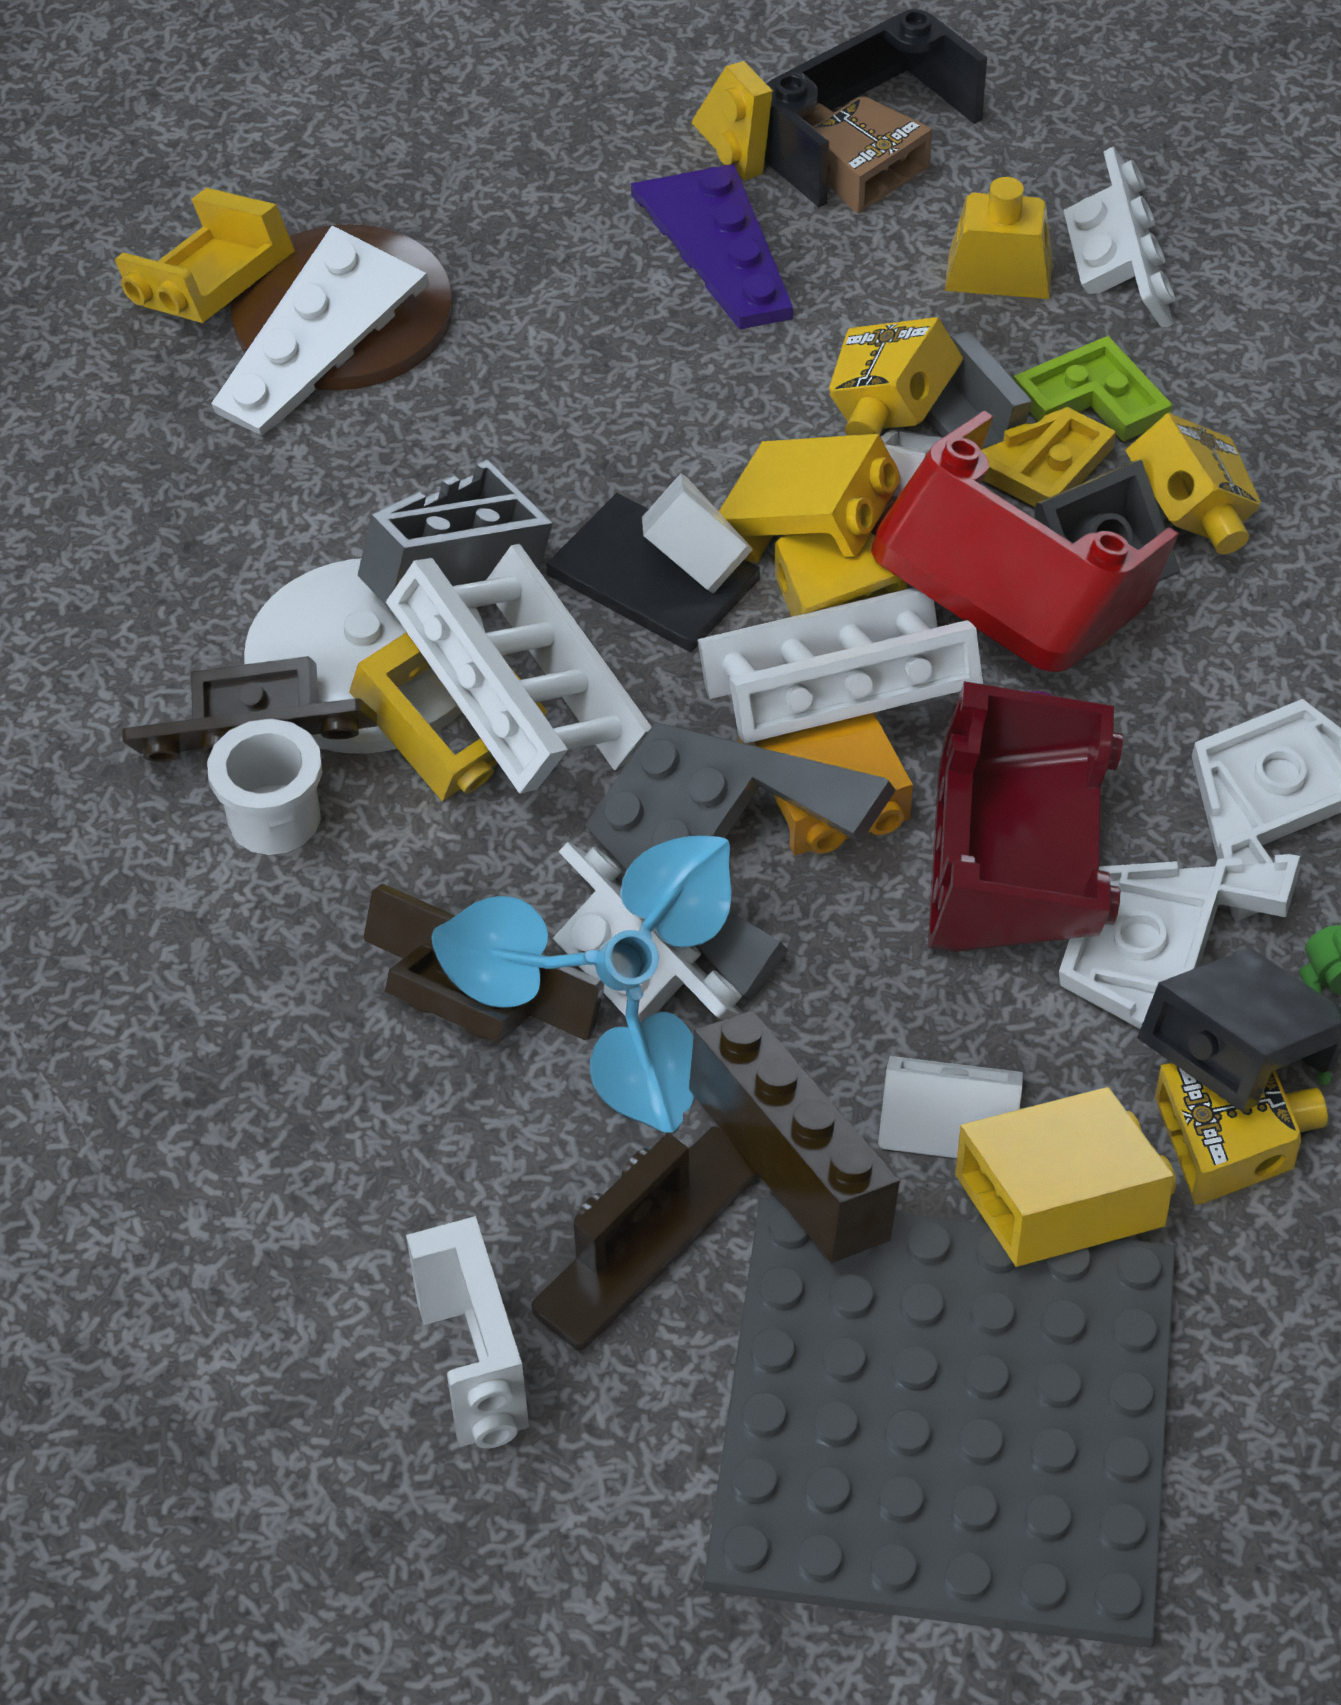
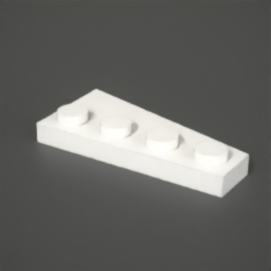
M331 226L211 403L215 413L259 435L265 434L279 424L315 391L314 384L333 366L337 368L342 366L354 354L353 348L374 328L377 331L383 328L395 316L394 310L411 294L416 297L429 285L427 273Z

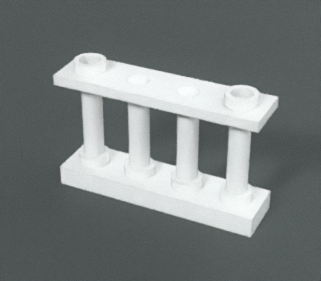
M520 544L510 546L487 580L456 586L450 584L433 558L415 560L386 601L389 608L519 794L537 790L567 751L596 745L613 770H617L628 763L652 728ZM496 604L512 628L485 633L469 608ZM529 650L546 675L518 680L501 655ZM562 697L579 720V723L552 728L535 703Z
M916 588L697 639L705 688L709 699L732 694L738 736L745 744L959 692L964 681L983 684L976 627L968 620L937 627L934 600Z

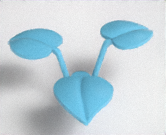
M686 836L663 842L643 852L626 870L622 879L620 896L625 908L633 915L645 919V921L639 927V931H622L604 943L599 951L589 950L583 953L542 956L541 954L548 941V931L539 913L530 904L521 899L496 896L475 902L449 921L436 927L431 936L435 954L444 972L460 990L482 1004L498 1008L516 1007L532 1000L540 986L539 968L554 969L594 965L598 977L607 987L626 992L625 1018L628 1027L612 1028L597 1040L590 1058L592 1084L600 1098L617 1113L645 1123L664 1133H672L683 1122V1113L690 1109L694 1099V1095L689 1090L694 1037L687 1025L675 1014L669 1012L652 1014L640 1022L638 1017L639 1001L643 997L640 984L647 981L654 974L658 966V950L652 941L651 934L654 928L658 936L665 943L675 947L688 948L707 942L723 927L731 904L730 843L723 837Z

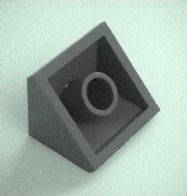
M1142 459L1130 462L1036 503L1034 519L1072 543L1090 533L1110 531L1119 534L1126 539L1129 545L1139 550L1166 530ZM1173 548L1160 579L1180 571Z

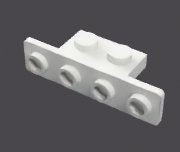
M1113 146L1104 151L1112 186L1064 210L1081 285L1088 294L1102 293L1135 276L1142 301L1161 328L1173 325V320L1168 304L1175 301V295L1167 277L1158 267L1165 263V257L1157 239L1149 232V228L1155 226V220L1146 200L1139 194L1140 191L1146 189L1145 182L1136 163L1132 159L1125 163Z
M567 842L560 849L559 853L596 891L559 930L553 939L567 954H574L589 950L599 951L604 943L622 931H639V927L645 919L630 913L622 903L620 896L621 885L616 880L622 873L621 869L598 848L593 846L586 853ZM655 928L652 930V941L657 947L659 960L654 974L647 981L640 984L643 991V997L639 1001L638 1010L640 1022L650 1015L657 1013L683 983L717 1018L724 1020L743 1013L736 1005L742 997L739 991L718 972L712 970L707 975L695 963L701 955L695 946L688 948L671 946L658 936ZM594 965L579 966L586 974L600 979ZM604 984L603 993L625 1015L626 992L613 990Z

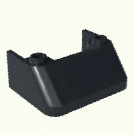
M909 9L766 83L773 92L764 161L819 208L827 204L829 140L803 120L805 115L811 113L816 108L817 103H821L828 109L833 110L903 72L909 71L973 124L982 121L987 57L927 11Z

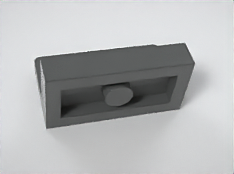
M970 331L953 335L951 338L963 356V360L926 415V418L941 436L945 437L982 411H986L994 417L982 447L984 449L1002 442L1004 431L1024 423L1026 424L1032 400Z

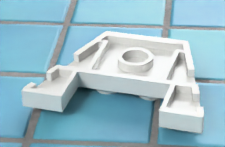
M1304 699L1199 740L1194 744L1192 760L1217 859L1242 857L1243 865L1273 863L1262 845L1341 813V728ZM1229 906L1231 915L1236 922L1259 913Z
M1292 854L1275 855V863L1243 865L1242 857L1217 859L1215 867L1178 869L1177 861L1099 866V870L1109 872L1111 885L1120 887L1118 915L1114 925L1105 924L1099 936L1069 940L1059 969L1060 986L1141 1029L1158 983L1200 966L1218 905L1281 917L1287 916L1300 872V856Z

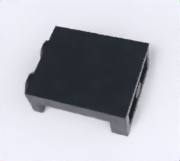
M1248 948L1159 982L1137 1039L1243 1112L1258 1105L1271 1072L1300 1059L1321 1073H1325L1335 1067L1341 1053V1007L1254 949Z

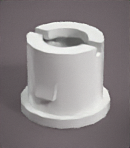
M276 719L246 722L229 730L214 744L207 761L209 784L218 800L224 804L228 827L238 844L251 852L267 855L287 853L304 845L316 833L321 820L317 786L323 771L320 748L309 732L292 722Z

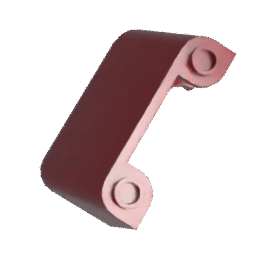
M964 681L943 743L938 768L928 948L957 952L1099 936L1105 924L1114 925L1120 905V887L1111 885L1109 872L1099 870L1100 789L1106 771L1117 770L1123 746L1122 733L1113 732L1114 706Z

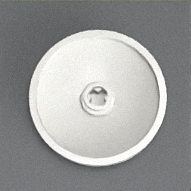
M361 558L335 562L297 577L277 591L264 604L249 629L245 643L244 663L252 664L309 656L316 662L318 703L354 699L349 690L358 663L406 633V630L392 610L357 576ZM469 608L470 612L485 632L483 622L478 613L477 608ZM431 667L398 688L435 732L443 729L462 713ZM378 726L359 729V735L349 739H327L322 737L321 734L311 735L320 749L333 752L375 753L397 749Z

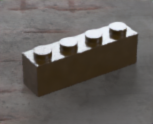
M750 1010L695 1029L689 1081L690 1092L722 1131L725 1132L727 1137L828 1260L834 1263L891 1241L900 1180L754 1011Z

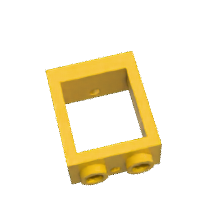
M406 632L358 663L349 693L354 698L362 699L377 713V726L442 802L460 789L465 794H470L481 787L492 776L494 772L492 767L498 762L481 738L455 755L398 689L431 667ZM536 702L535 704L543 715L546 716L547 709L541 702Z

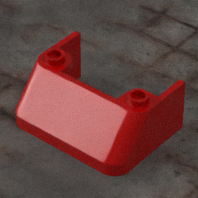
M982 411L933 444L880 523L871 552L874 559L882 567L964 621H970L976 629L1029 664L1050 672L1065 671L1137 616L1150 602L1179 533L1168 527L1139 550L1129 545L1126 539L1119 534L1110 531L1084 535L1075 543L1065 539L980 484L984 480L989 468V461L981 450L994 417L986 411Z

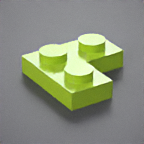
M1105 336L1013 376V380L1032 400L1029 412L1037 421H1040L1047 414L1066 407L1077 412L1092 407L1103 421L1116 431V435L1123 442L1145 433L1165 414H1172V403L1109 336Z

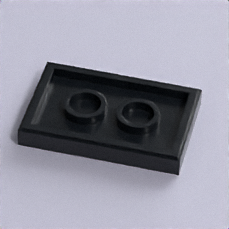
M616 492L546 563L547 575L691 653L698 646L697 639L705 638L760 580V567L744 559L714 593L708 591L644 537L642 516L649 509Z

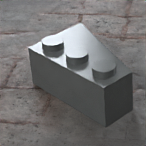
M485 460L476 464L474 475L460 480L453 475L442 481L440 491L428 497L418 492L372 514L357 576L389 608L386 603L387 599L415 560L433 558L450 584L456 586L487 580L510 546L520 544L540 571L553 523L492 463Z

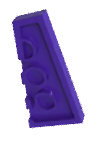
M734 164L631 183V196L640 207L643 206L653 218V223L664 236H668L679 250L681 258L689 268L693 267L705 282L706 289L739 329L793 319L792 303Z

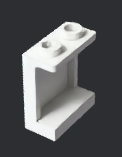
M476 1216L408 1234L406 1238L416 1299L423 1324L426 1325L465 1314L479 1360L477 1363L456 1368L447 1373L459 1446L463 1447L476 1443L480 1448L502 1446L513 1440L519 1430L529 1428L522 1362Z

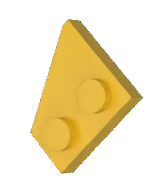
M1069 407L1047 414L1036 423H1024L1004 431L1002 442L981 450L989 461V468L983 481L1036 507V503L1080 485L1114 448L1116 431Z

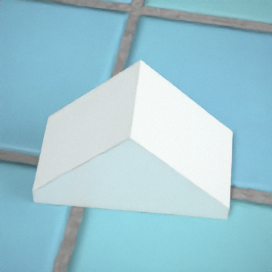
M681 473L642 516L644 537L712 593L723 584L753 550L696 486Z

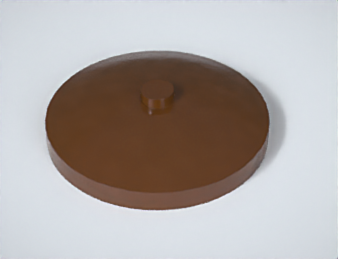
M331 225L427 273L429 285L416 297L411 294L394 310L395 316L379 331L374 328L353 348L354 354L339 368L333 366L314 384L315 389H356L394 379L428 358L446 335L453 311L448 275L440 261L431 251L401 233L367 225ZM331 226L318 227L289 236L295 252L231 301L234 333L244 353L247 352Z

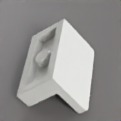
M890 1056L885 1077L878 1140L879 1147L885 1150L957 1158L961 1124L1020 1109L1023 1072Z

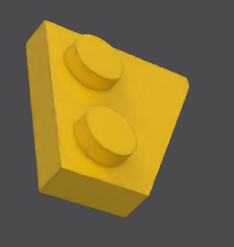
M741 61L724 68L692 119V124L716 149L720 161L724 165L734 164L739 176L746 181L763 174L773 90L745 61Z

